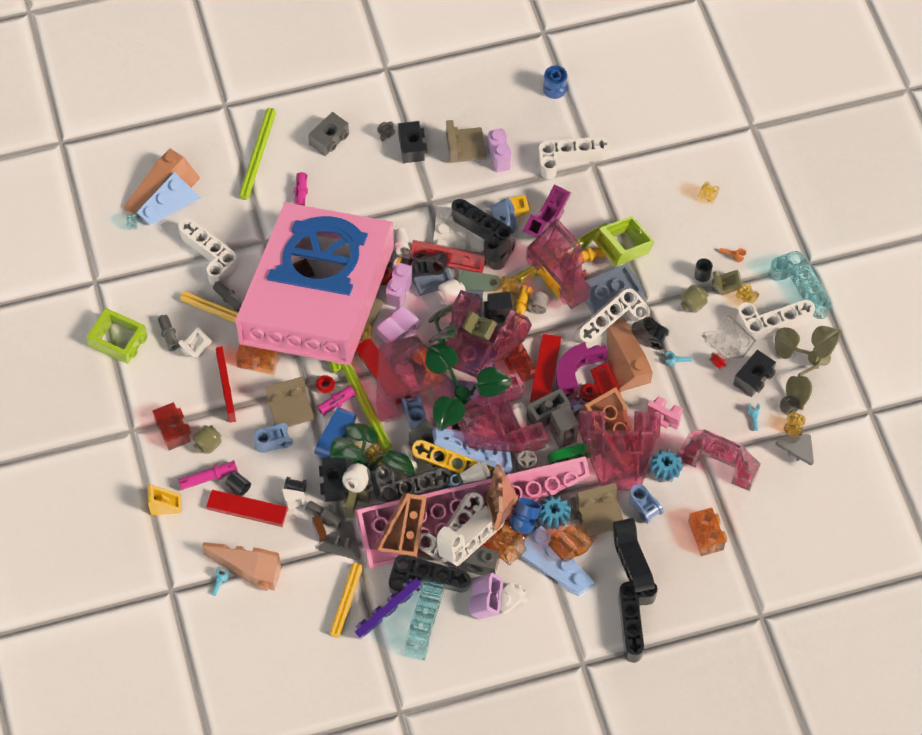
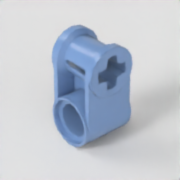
M506 198L491 205L493 217L508 225L512 229V234H514L517 230V222L511 200Z
M421 394L408 399L401 398L409 428L413 430L426 420Z
M279 423L271 427L258 429L254 434L255 449L258 452L266 453L291 446L293 441L288 435V425L286 423ZM265 439V440H267V441H266V442H260L259 440Z
M637 484L631 488L628 498L629 504L644 523L648 524L653 517L664 513L661 504L644 485ZM635 494H639V495H641L643 498L638 499V498H636L634 495H635Z

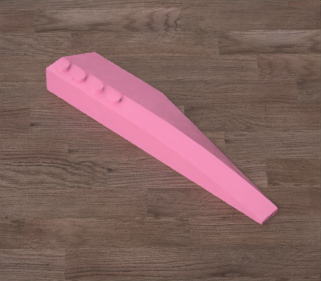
M585 456L506 475L512 483L518 498L525 497L539 503L544 498L554 495L566 487L589 477L590 473ZM492 477L487 478V480L417 494L427 497L421 533H428L437 538L439 531L448 524L462 499L468 493L480 494L484 500L482 508L487 506L486 497ZM476 497L469 499V501H471L470 507L472 505H477V502L475 501ZM400 499L354 509L358 530L370 569L392 564L396 557L403 555L374 549ZM512 506L511 513L506 519L510 518L512 513H516L514 510L515 506ZM465 507L463 508L464 510H468V511H470L471 513L473 512V511L469 510L470 507H469V508H465ZM465 513L459 515V523H466L467 515ZM426 536L422 537L420 541L421 546L425 548L430 543L429 538ZM418 549L417 557L427 555Z

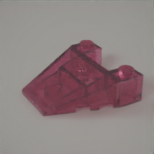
M557 218L527 247L526 260L537 271L542 266L560 286L559 297L564 305L567 304L570 309H573L589 299L590 286L584 279L587 276V272L585 269L582 270L581 264L584 263L581 244Z
M460 290L452 305L451 323H449V325L454 323L457 325L455 337H449L446 345L453 348L458 355V363L451 368L477 378L481 370L494 366L523 343L532 327V323L527 316L511 310L502 328L496 326L489 340L466 332L462 326L470 311L478 314L482 303L477 296Z
M417 335L380 345L376 407L381 424L400 419L395 399L432 390L435 401L441 396H448L451 399L455 397L451 382L444 373H432L427 368L425 362L427 348Z
M517 372L506 375L511 379L512 383L504 392L489 398L478 395L464 405L466 410L465 416L458 422V425L469 448L520 453L525 450L535 452L545 448L549 437L542 423L538 422L521 428L511 409L509 402L521 399L525 390Z
M579 410V432L600 486L615 483L617 490L631 491L634 485H642L648 469L647 465L650 456L654 452L653 448L656 439L660 435L661 412L634 411V430H605L606 411Z
M703 429L688 433L678 455L683 463L696 468L702 454L734 467L735 471L731 484L750 491L761 465L755 457L742 445Z

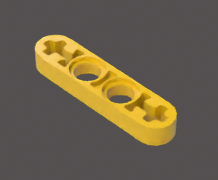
M423 440L416 441L411 448L412 455L415 458L440 468H447L459 475L465 469L467 462L470 463L468 467L478 463L476 460ZM423 445V449L426 451L433 448L430 453V459L426 458L428 453L422 452L421 455L418 454V450L415 447ZM440 451L444 454L442 462L434 460L433 455L435 452ZM455 458L460 459L463 463L462 468L455 469L452 466V460Z

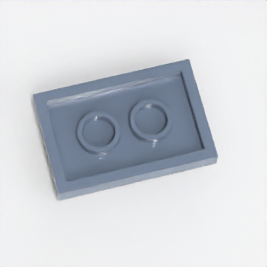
M627 263L580 282L576 287L592 315L622 290L633 289L640 297L644 296L642 287ZM625 293L624 300L627 303L630 301V296L628 293ZM611 305L610 310L616 307L614 305Z

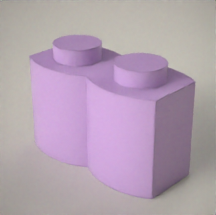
M502 128L489 130L488 151L492 156L493 168L496 172L510 170L511 149L507 144L505 131Z
M398 263L394 267L392 279L386 287L387 305L401 308L404 305L406 292H408L412 285L411 266Z
M405 306L396 308L391 313V317L386 320L383 319L378 323L377 336L394 349L418 330L420 319Z
M489 573L473 579L471 586L472 597L469 603L470 615L478 619L498 615L501 607L500 595L503 589L501 577L494 573Z

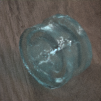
M126 213L127 228L131 229V227L137 229V214L133 213V215Z

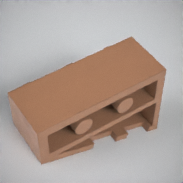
M403 493L374 549L417 557L427 497Z

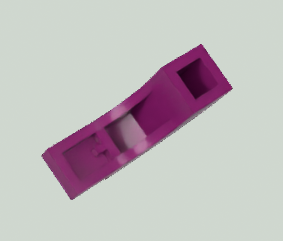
M554 184L544 205L536 215H530L523 231L540 240L545 239L565 211L564 207L571 192Z
M584 342L569 349L558 363L556 390L561 388L566 397L578 391L576 372L585 365L607 361L608 351L606 345H595L587 349Z

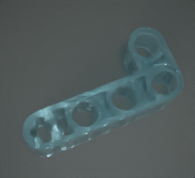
M792 251L773 259L769 269V277L774 281H782L790 277L803 300H810L815 305L813 316L817 319L826 318L831 307V300L804 255L799 251Z
M424 581L406 638V657L425 661L431 632L443 598L444 585Z

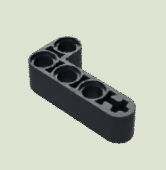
M456 199L452 202L453 221L485 240L484 257L486 260L494 262L500 259L512 246V229L464 199Z
M376 465L370 471L375 496L381 502L401 499L404 493L401 486L404 482L408 485L406 493L415 495L448 485L452 476L451 471L447 468L433 469L399 480H394L392 470L388 465ZM380 468L385 473L383 479L378 477V470ZM441 474L444 476L441 480L433 479V477H438ZM422 477L426 480L425 487H422L419 482ZM385 488H388L390 491L388 498H385L383 495Z
M634 518L614 521L613 535L616 552L633 592L637 593L654 589L655 584L652 572L637 540V528Z
M399 555L394 561L388 583L392 594L394 592L399 594L404 589L403 587L399 589L392 586L393 582L401 581L404 584L409 579L415 580L416 578L419 582L463 593L470 587V575L456 568L408 555ZM406 562L409 566L407 569L402 570L398 568V564ZM420 567H425L428 572L425 575H420L417 570ZM440 572L446 573L447 578L445 580H439L436 577L437 574ZM463 578L464 582L462 585H459L458 581Z
M629 581L621 584L619 589L618 602L624 655L632 663L640 661L644 651L639 605L654 603L658 590L656 584L654 589L649 590L653 593L651 595H646L643 591L634 593ZM630 592L632 596H626L623 593ZM631 610V611H633L635 614H633V615H628V614H626L625 611ZM634 629L637 633L631 634L627 630ZM633 643H635L636 652H634L633 649H631Z

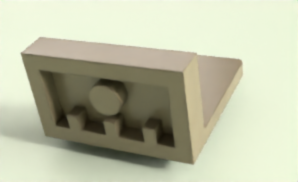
M446 120V138L450 163L486 159L481 127L458 130V127H454L453 120Z
M303 377L265 387L267 401L275 425L286 423L288 427L314 420L306 395Z
M615 483L577 492L576 504L588 537L613 531V522L623 520L616 499L617 487Z

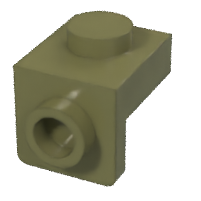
M738 269L722 275L717 271L713 272L714 279H712V285L721 295L743 289Z
M470 311L462 328L473 337L489 340L497 323L491 319L479 317Z
M366 489L359 493L349 491L348 498H344L342 506L346 517L354 518V509H356L358 501L369 503V491Z

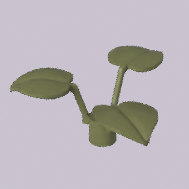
M818 326L813 331L811 342L814 346L813 351L797 348L800 336L794 329L783 327L777 330L775 334V350L779 357L789 359L797 351L809 354L808 360L813 365L800 372L798 377H789L786 383V395L791 404L797 409L804 410V406L812 393V383L808 377L803 375L814 369H819V365L826 366L830 363L831 354L840 339L842 330L829 326Z

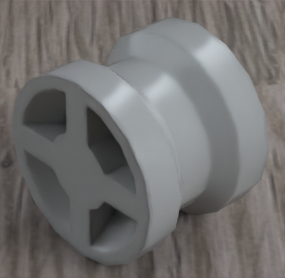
M538 291L531 293V302L528 305V309L535 314L546 313V304L549 302V296Z
M529 450L520 452L517 458V468L519 471L536 467L537 457L535 453Z

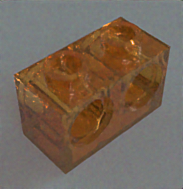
M240 344L236 354L237 367L274 375L279 362V352Z
M713 508L690 513L688 523L700 555L705 556L723 551L727 542V536L725 531H721L719 515L714 513ZM701 521H708L710 524L705 525ZM708 538H714L716 542H710Z
M506 522L483 543L486 548L500 551V558L508 565H511L527 551L524 543L525 538L519 532L515 533Z

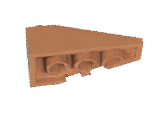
M169 148L155 163L125 204L124 209L135 217L140 218L136 213L138 209L174 172L190 188L193 187L200 177L183 156Z
M625 318L616 320L607 328L608 363L619 390L622 392L651 383L653 371Z

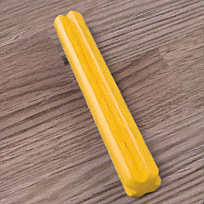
M187 291L182 292L180 296L182 302L236 323V317L239 312Z
M353 563L351 565L330 629V635L333 637L341 636L362 572L361 564Z

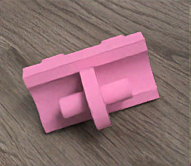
M660 396L653 402L650 401L647 406L646 414L651 416V421L655 422L654 429L658 430L661 426L666 429L668 426L678 429L683 409L677 405H673L671 410L664 408L667 401Z

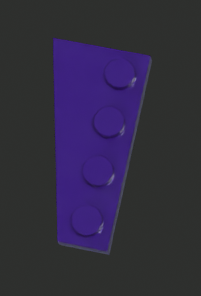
M417 578L415 580L409 579L403 584L402 587L404 589L399 594L394 592L388 597V603L384 607L380 605L371 613L373 616L368 621L363 619L356 625L357 630L355 633L360 639L377 627L384 617L387 618L395 612L399 604L407 602L415 590L419 592L423 588Z

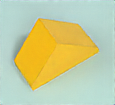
M149 484L148 505L151 515L181 513V494Z

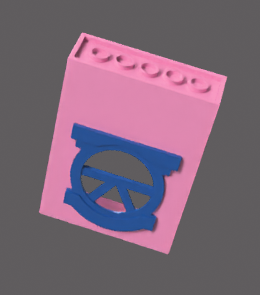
M284 203L236 317L239 344L350 365L394 249L393 222ZM309 236L313 251L296 248L295 246L301 239ZM317 236L338 239V241L322 252ZM345 243H348L351 251L350 257L332 254ZM291 255L346 266L339 273L331 277L312 279L301 275L295 270L291 262Z

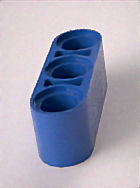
M337 407L315 447L314 454L322 458H330L332 441L337 437L347 438L346 427L350 423H355L357 414Z

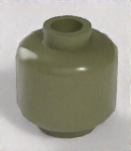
M691 285L681 293L680 298L682 302L680 305L687 312L691 310L697 313L708 303L707 297L709 295L700 285Z
M203 425L193 435V440L196 442L193 446L200 453L205 451L211 454L221 444L222 440L220 437L222 435L212 425Z

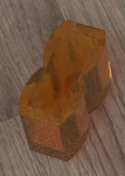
M569 525L563 531L554 532L550 537L551 541L548 546L563 562H567L574 557L586 553L594 541L579 525Z

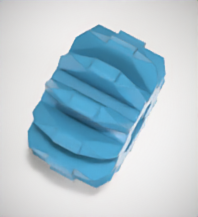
M660 449L659 453H654L650 460V472L655 474V479L661 477L663 483L667 478L672 482L674 477L678 478L680 476V472L683 469L682 459L677 457V452L671 454L670 449H667L666 452Z
M552 495L549 500L544 498L542 504H540L542 509L538 517L541 519V524H547L548 529L551 526H554L556 530L559 528V525L564 527L566 521L570 520L569 513H571V508L567 506V500L561 502L560 496L556 500Z

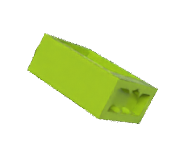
M633 216L599 228L593 240L615 267L648 254L655 242ZM626 232L637 246L625 250L614 237Z
M105 308L86 336L89 347L129 364L131 359L136 357L140 345L146 342L148 334L145 325ZM113 322L135 332L125 349L102 340Z

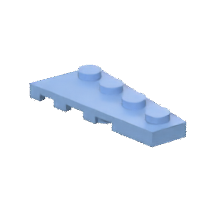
M437 426L434 427L432 431L434 445L476 461H485L486 465L494 468L496 464H499L505 472H511L512 462L507 441L447 428L440 431Z
M540 526L511 549L513 554L521 556L527 563L536 566L542 570V573L548 577L551 576L560 585L577 596L582 595L594 585V581L543 526Z

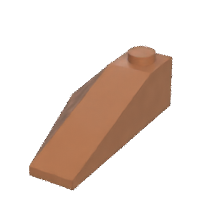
M615 387L578 409V412L597 440H600L602 446L623 472H626L641 462L636 442L632 437L630 429L632 426L631 422L628 421L626 403Z
M496 464L486 503L493 530L498 531L511 513L512 506H516L518 495H516L515 489L501 465Z
M203 542L202 547L205 555L259 589L275 591L281 572L279 553L254 547L252 551H247L243 546H236L235 549H230L225 544Z

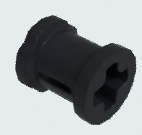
M288 476L286 477L284 489L300 491L305 494L307 480L299 481L293 480Z

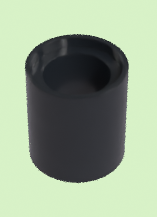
M701 258L696 262L694 277L699 282H707L711 278L713 264L709 259Z
M233 471L227 477L225 485L237 495L243 496L250 489L251 482L237 471Z

